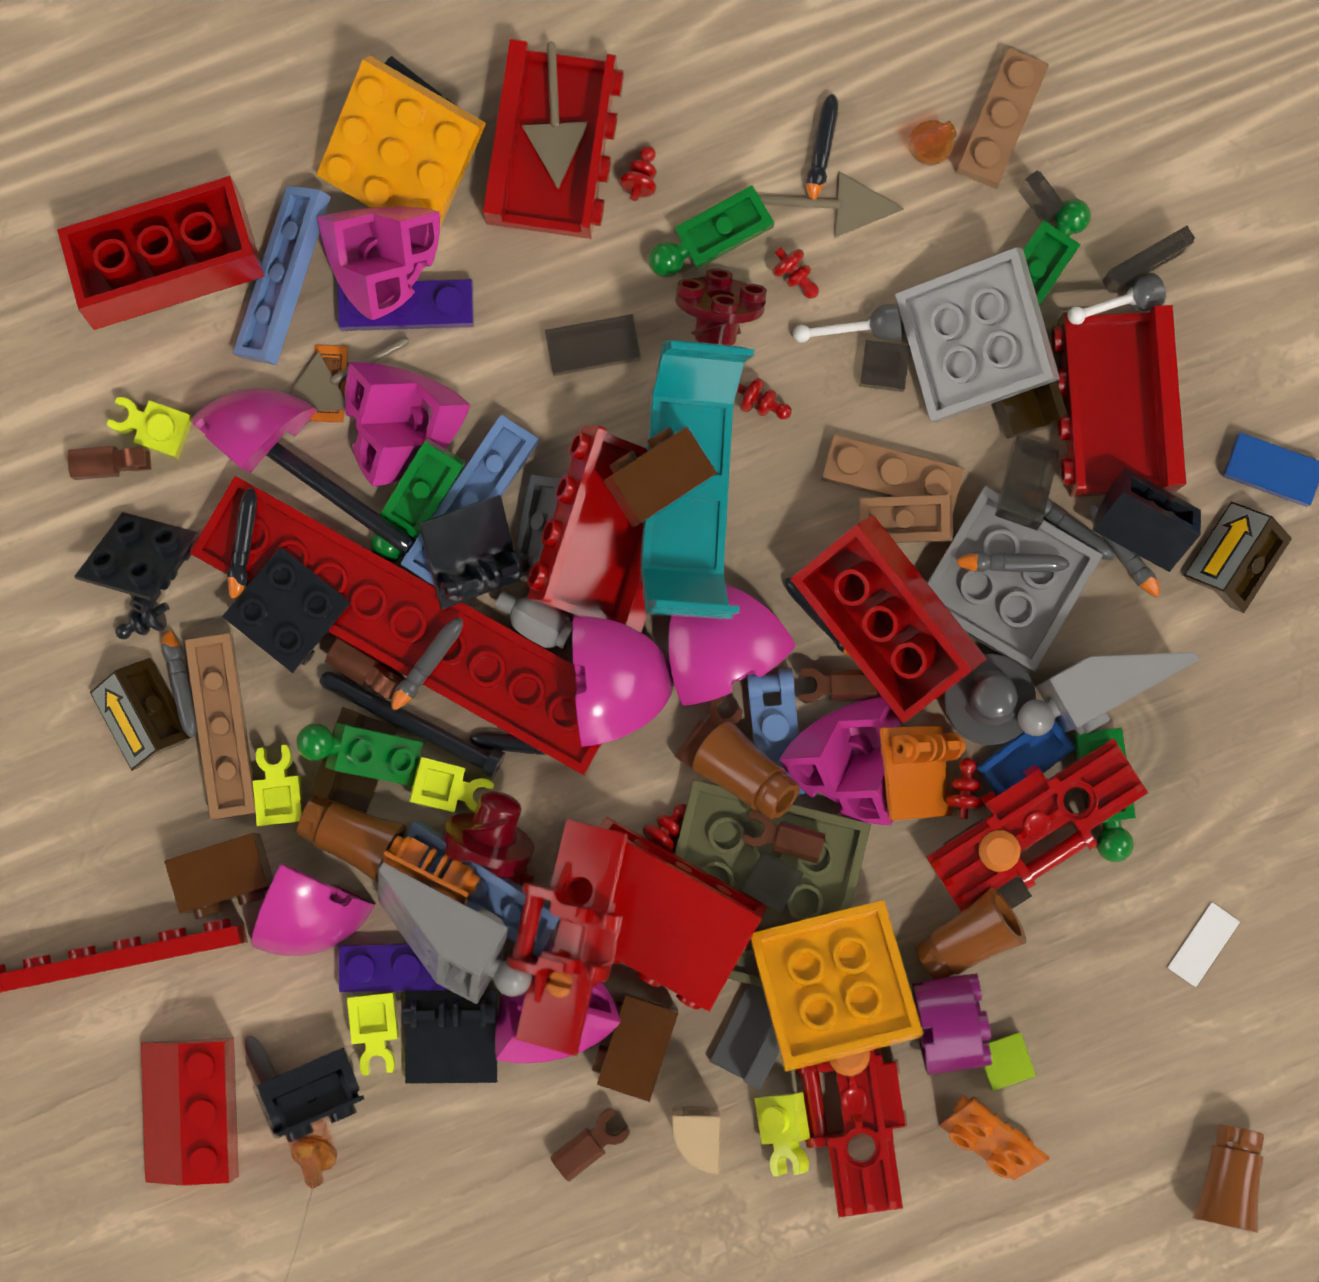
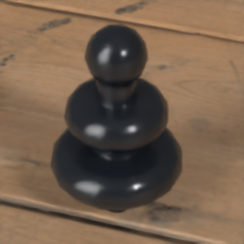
M166 602L160 605L157 603L152 610H146L145 613H139L132 609L128 613L129 622L121 623L115 628L116 636L121 640H126L133 632L145 636L150 632V628L155 631H163L167 626L164 612L169 610L168 604Z

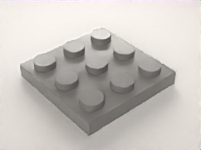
M1017 247L895 294L930 422L938 423L1060 380L1023 249Z
M985 486L927 583L970 637L1002 656L1012 659L1024 669L1033 673L1103 555ZM974 552H984L988 555L1000 553L1051 554L1066 558L1070 565L1063 571L1051 573L1000 572L990 570L974 572L957 565V559Z

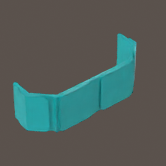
M668 340L662 344L655 384L652 389L648 440L670 426L675 434L687 426L717 474L643 521L641 577L644 586L643 597L646 614L730 620L733 619V614L739 613L740 606L729 605L724 580L733 406L744 362L754 356L755 349ZM649 443L647 452L652 449Z

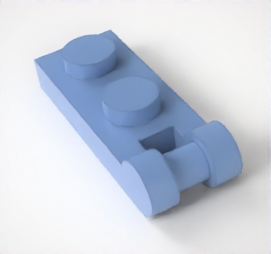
M792 668L778 669V674H768L762 677H758L756 674L747 675L753 743L770 759L785 769L780 761V757L789 744L799 735ZM780 692L781 705L764 706L763 693ZM800 788L798 795H804L805 791Z

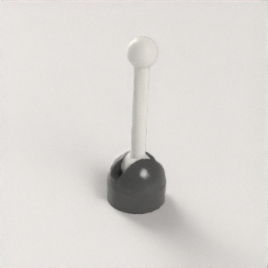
M1147 273L1136 277L1129 283L1126 295L1086 308L1072 307L1068 311L1067 317L1070 323L1078 325L1085 320V317L1128 303L1135 310L1150 311L1154 306L1164 304L1166 300L1165 286L1157 274Z
M898 303L880 306L872 313L869 321L815 328L798 325L793 330V337L797 342L803 343L810 337L871 330L879 339L886 341L902 339Z

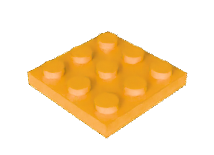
M369 55L362 59L316 176L370 208L418 207L439 211L441 228L486 123Z
M884 900L753 933L750 942L785 1072L922 1037L923 1031Z

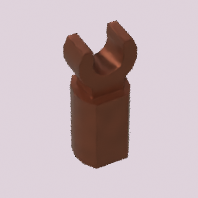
M114 446L68 449L69 475L74 480L119 477L120 471L151 470L150 451H145L144 447L118 450Z
M337 638L325 659V663L363 686L368 683L377 693L388 699L392 698L400 682L406 679L400 673L381 665V661L340 638Z
M805 668L798 672V677L812 678L817 686L815 692L811 694H799V701L803 703L816 702L822 696H830L831 701H863L877 697L876 688L862 670H830V675H823L814 668Z
M724 696L710 702L709 718L707 721L699 720L674 755L677 760L693 770L695 755L707 736L719 725L728 721L737 724L742 718L743 710L741 708H738L730 718H723L718 714L717 708L724 699Z
M758 811L750 812L749 818L760 821L763 824L764 831L758 838L743 835L742 841L750 846H761L765 843L773 844V851L811 863H818L826 837L825 833L781 821L780 826L772 824L770 818Z
M613 1108L606 1109L600 1114L596 1122V1128L592 1131L585 1128L550 1156L554 1166L568 1182L605 1154L603 1148L607 1144H620L629 1136L630 1130L628 1127L622 1129L618 1134H611L606 1130V1121L616 1113Z

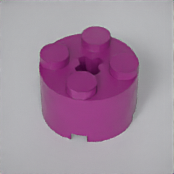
M965 974L912 983V997L923 1031L922 1037L918 1039L927 1075L992 1065L988 1039H991L987 1012L981 1011L979 1001H982L978 974Z

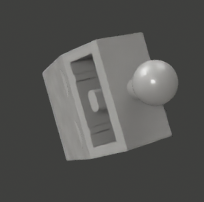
M1195 652L1090 656L1037 685L1036 688L1044 701L1030 700L1023 704L1018 712V724L1026 734L1031 736H1042L1048 733L1053 727L1054 721L1058 723L1065 733L1074 729L1080 735L1085 732L1088 733L1111 720L1107 711L1194 664L1199 659Z
M385 863L381 865L378 873V902L437 984L475 1004L480 1000L491 978H494L497 989L506 996H519L529 988L532 975L509 968L506 960L502 961L508 928L502 925L503 922L498 916L485 909L475 911Z

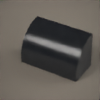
M1124 467L1110 486L1098 509L1093 524V531L1170 572L1200 537L1201 510Z

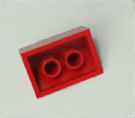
M234 1037L142 1042L145 1182L179 1186L226 1184L232 1182L239 1177Z

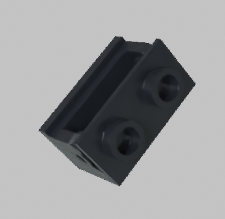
M344 1048L337 1049L253 1086L273 1138H280L285 1135L288 1143L313 1133L314 1129L311 1123L328 1116L332 1124L357 1113L354 1104L365 1100L364 1095H358L360 1089Z

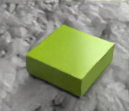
M1020 1031L988 1041L992 1065L983 1066L992 1091L1036 1077Z

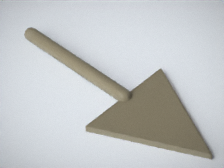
M550 41L547 44L551 124L522 125V128L559 190L588 126V122L559 123L556 45Z
M839 172L838 200L818 198L813 200L802 197L759 195L763 204L837 209L835 238L904 210V208Z
M402 337L359 362L376 363L408 345L409 339ZM318 351L290 391V394L309 402L318 409L317 411L345 410V398L337 384L347 379L348 368L332 376Z

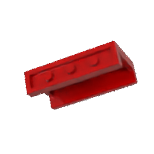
M510 39L483 208L485 222L488 225L591 239L593 225L601 226L603 220L605 199H598L600 182L608 183L611 156L604 155L606 139H615L618 113L611 112L613 96L621 97L624 70L617 69L616 55L607 54L606 61L556 54L559 123L588 122V126L558 190L522 128V125L551 124L547 53L529 50L527 41Z
M1173 305L1154 306L1150 312L1091 315L1085 317V320L1078 325L1070 323L1067 317L1068 312H1063L1057 321V325H1052L1051 345L1053 352H1059L1061 369H1057L1060 380H1057L1068 413L1067 416L1057 421L1059 440L1066 441L1067 458L1061 459V480L1063 485H1069L1070 497L1106 495L1110 486L1124 467L1166 491H1178L1187 482Z
M599 425L582 426L581 431L575 434L569 448V456L572 459L567 475L565 474L560 479L556 488L555 499L558 503L554 516L547 521L542 532L541 542L544 544L541 557L539 562L533 565L528 576L527 585L530 588L528 600L576 617L586 616L609 619L630 626L639 632L642 631L647 616L643 597L644 586L641 577L643 522L632 527L603 481L614 474L609 465L631 451L639 458L647 452V448L606 433V428Z
M606 817L598 827L628 834L612 902L616 903L614 913L623 916L612 963L620 964L622 962L636 970V975L645 983L655 987L662 985L677 993V999L684 1005L696 1010L703 1008L710 1012L759 925L767 906L615 820ZM584 877L579 879L573 888V894L578 903L582 905L587 903L593 895L592 884Z

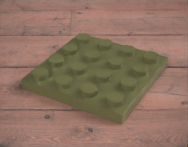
M693 780L675 855L766 905L767 909L755 932L852 908L871 824L793 804L780 818L770 819L772 824L780 826L781 821L825 833L826 837L818 863L815 864L773 851V844L765 843L761 846H750L742 841L743 835L751 836L752 838H758L762 835L764 831L763 824L758 820L749 818L750 812L760 811L753 810L738 797L720 786ZM749 941L728 979L762 987L753 949Z

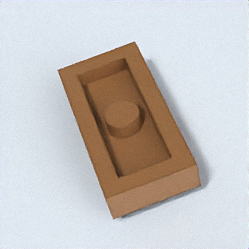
M951 495L859 498L860 522L874 515L896 543L953 541Z

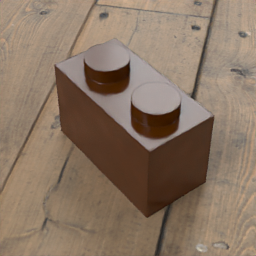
M670 426L647 441L652 449L639 458L631 451L609 465L614 474L603 482L632 527L647 520L717 474L687 426L676 434Z
M250 833L164 860L179 913L193 912L195 919L222 912L220 903L237 898L240 906L265 898L264 889L270 888L274 879L260 833Z
M626 993L623 1003L614 1000L621 1023L614 1029L609 1047L600 1044L591 1071L600 1074L597 1085L650 1102L679 1011Z

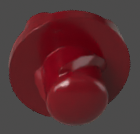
M713 268L706 271L705 277L679 280L675 302L681 310L696 317L695 330L691 334L694 335L697 342L733 346L736 343L737 335L741 334L739 323L754 321L764 314L767 289L758 284H747L732 279L733 274L731 272Z
M489 791L483 793L479 798L475 813H461L447 820L443 831V839L446 843L445 854L455 861H471L488 867L491 873L499 877H513L516 869L529 864L534 852V844L531 838L524 831L516 827L522 811L520 803L511 795L503 792Z

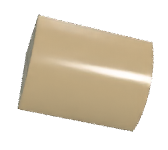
M673 1107V1136L681 1155L695 1168L706 1173L719 1175V1108Z

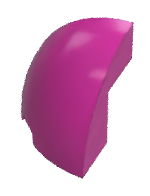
M377 207L317 216L323 246L340 287L353 306L371 320L383 317L403 305L415 293L412 286L423 268L431 266L434 261L440 235L439 211L418 207Z
M365 362L349 363L345 390V411L348 417L356 419V428L359 433L356 443L352 444V449L362 473L372 487L401 480L427 438L446 448L462 426L470 404L448 387L420 374L397 367Z
M251 388L228 393L215 399L199 410L190 421L235 464L251 473L285 432L296 436L318 409L309 402L287 392L275 389Z
M727 584L725 585L729 605L740 606L739 613L733 614V619L671 616L669 626V660L674 685L682 706L703 703L728 695L733 691L732 685L734 682L742 680L746 675L756 674L758 677H762L783 661L796 646L785 626L759 601Z
M573 617V663L576 671L577 695L575 698L581 746L610 742L635 732L655 718L671 696L674 681L667 658L652 640L630 626L598 617Z
M883 697L859 701L831 712L807 727L785 749L780 757L781 763L790 777L809 796L815 797L817 793L825 795L840 805L839 813L848 818L870 824L892 825L893 821H889L888 804L886 801L880 728L900 727L899 718Z
M280 865L259 912L252 935V947L263 952L282 956H305L323 952L335 947L354 934L370 916L376 904L337 885H328L289 865Z
M553 942L548 952H552L555 942ZM532 954L531 960L538 961L539 958ZM598 982L597 986H593L578 1053L602 1041L621 1023L616 1005L602 982ZM526 991L514 997L506 996L502 993L495 1033L496 1060L512 1063H541L572 1056L516 1039Z

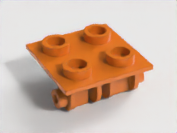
M942 725L880 728L881 754L884 765L889 821L951 816V807L945 803L946 797L950 795L946 761L956 760L964 753L966 749L964 739L954 732L943 733Z
M400 836L396 837L390 848V853L385 851L383 863L467 906L469 893H474L481 877L474 874L475 869L453 860L444 877L440 879L450 859L446 854L432 875L428 871L436 858L438 850L432 848L421 868H418L427 854L429 846L410 836H407L406 839Z
M962 1095L952 1109L955 1113L939 1125L949 1133V1138L953 1143L962 1149L973 1150L987 1161V1166L991 1171L1003 1178H1011L1013 1181L1047 1162L1050 1158L1033 1145L1034 1141L1015 1127L1011 1129V1124L1008 1121L1005 1123L1000 1121V1116L997 1113L992 1115V1110L975 1097L968 1099Z

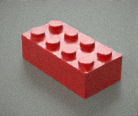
M231 175L57 229L78 310L93 330L265 277L245 205Z
M874 515L854 525L790 578L903 724L987 660Z

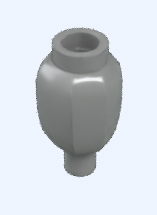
M505 591L500 594L495 607L510 614L511 623L520 634L546 648L558 646L565 649L572 640L573 623L570 622L568 613L528 600V596L518 599Z

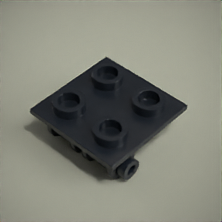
M501 495L487 498L419 523L440 609L448 608L520 581L523 572L529 569L526 556L523 553L517 555L514 552Z
M122 512L74 577L80 581L130 594L132 598L129 602L130 606L139 613H145L146 610H152L156 606V600L161 595L160 590H167L171 585L170 580H174L177 577L181 565L192 556L189 554L198 533Z
M280 547L222 617L291 673H294L301 664L306 665L315 654L313 650L351 603Z
M450 990L405 991V1006L402 1009V1022L405 1024V1084L498 1082V1065L495 1056L497 990H485L477 1004Z

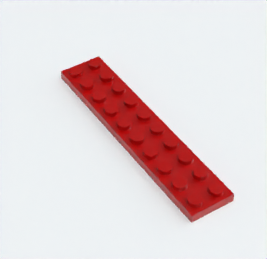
M234 476L189 554L227 575V571L231 566V553L233 552L232 547L240 501L243 493L248 488H253L257 494L258 505L251 550L246 567L248 573L246 586L249 585L275 552L282 547L351 603L328 632L406 676L415 667L416 662L441 629L451 620L457 617L462 618L463 628L459 637L422 685L585 776L602 744L581 746L575 698L577 695L576 671L573 664L462 602L445 609H440L434 586L243 479Z

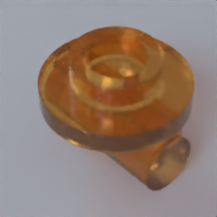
M928 120L918 124L913 129L909 139V149L912 156L918 162L930 166L941 164L947 160L953 150L954 138L957 137L952 122L948 120L945 123H941L935 120Z
M309 1135L294 1141L291 1148V1156L300 1165L306 1185L310 1188H315L323 1183L322 1172L331 1169L335 1165L337 1151L326 1138L319 1135Z

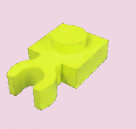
M117 397L115 403L122 408L128 409L129 416L121 423L108 419L107 425L120 434L137 431L133 440L136 445L179 460L192 425L190 421L192 416L150 400L145 411L142 412L131 400Z
M281 745L282 759L274 765L270 764L267 760L266 748H257L256 762L265 771L266 777L264 780L253 781L258 827L297 823L300 821L304 810L301 776L287 777V769H289L293 761V752L289 745Z
M420 757L408 802L454 813L457 801H461L469 811L475 813L477 803L473 799L475 789L482 787L492 790L494 783L484 778L475 779L469 783L462 780L465 768Z
M395 992L348 997L351 1044L365 1043L366 1051L362 1054L359 1061L362 1075L371 1074L370 1060L373 1056L384 1058L386 1072H394L396 1057L387 1047L386 1040L399 1038Z
M803 1092L763 1095L754 1098L761 1144H773L774 1148L769 1163L772 1175L780 1176L788 1173L787 1158L792 1162L794 1175L807 1172L809 1170V1159L799 1144V1141L810 1138Z

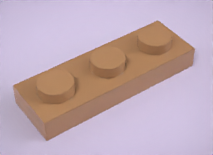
M1007 49L956 173L992 188H998L1049 64L1013 49Z
M834 434L822 480L884 497L951 495L953 513L965 468Z

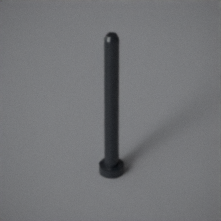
M277 442L266 454L268 458L397 550L407 551L411 546L412 540L408 534Z
M324 672L320 678L319 683L323 688L481 768V776L490 781L494 779L502 765L506 753L497 748H494L490 753L402 707L394 710L391 708L390 701L333 672Z

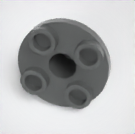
M984 654L987 660L945 691L944 706L951 725L961 737L977 744L998 745L1016 738L1023 732L1018 724V712L1023 704L1030 700H1036V692L1030 676L1017 662L1001 655Z

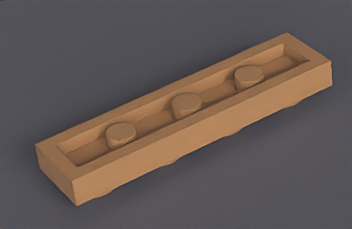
M225 633L185 640L210 820L256 814L253 791L254 777L233 634Z

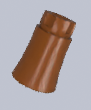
M732 721L719 725L707 736L699 747L693 761V771L695 774L719 785L738 797L753 810H759L770 819L783 816L791 808L799 794V784L786 775L785 769L763 753Z
M317 795L307 803L297 827V834L314 842L315 847L359 869L377 883L385 851L390 853V848L396 837L404 838L406 833L405 824L378 818L338 801L332 803Z
M991 887L964 911L933 930L931 936L918 944L916 952L920 962L932 979L946 978L954 974L960 975L976 964L1001 952L1026 944V936L1018 917L1007 900L999 891Z
M1219 1124L1216 1136L1217 1146L1212 1145L1202 1193L1192 1218L1258 1233V1198L1264 1156L1260 1155L1264 1141L1263 1133Z

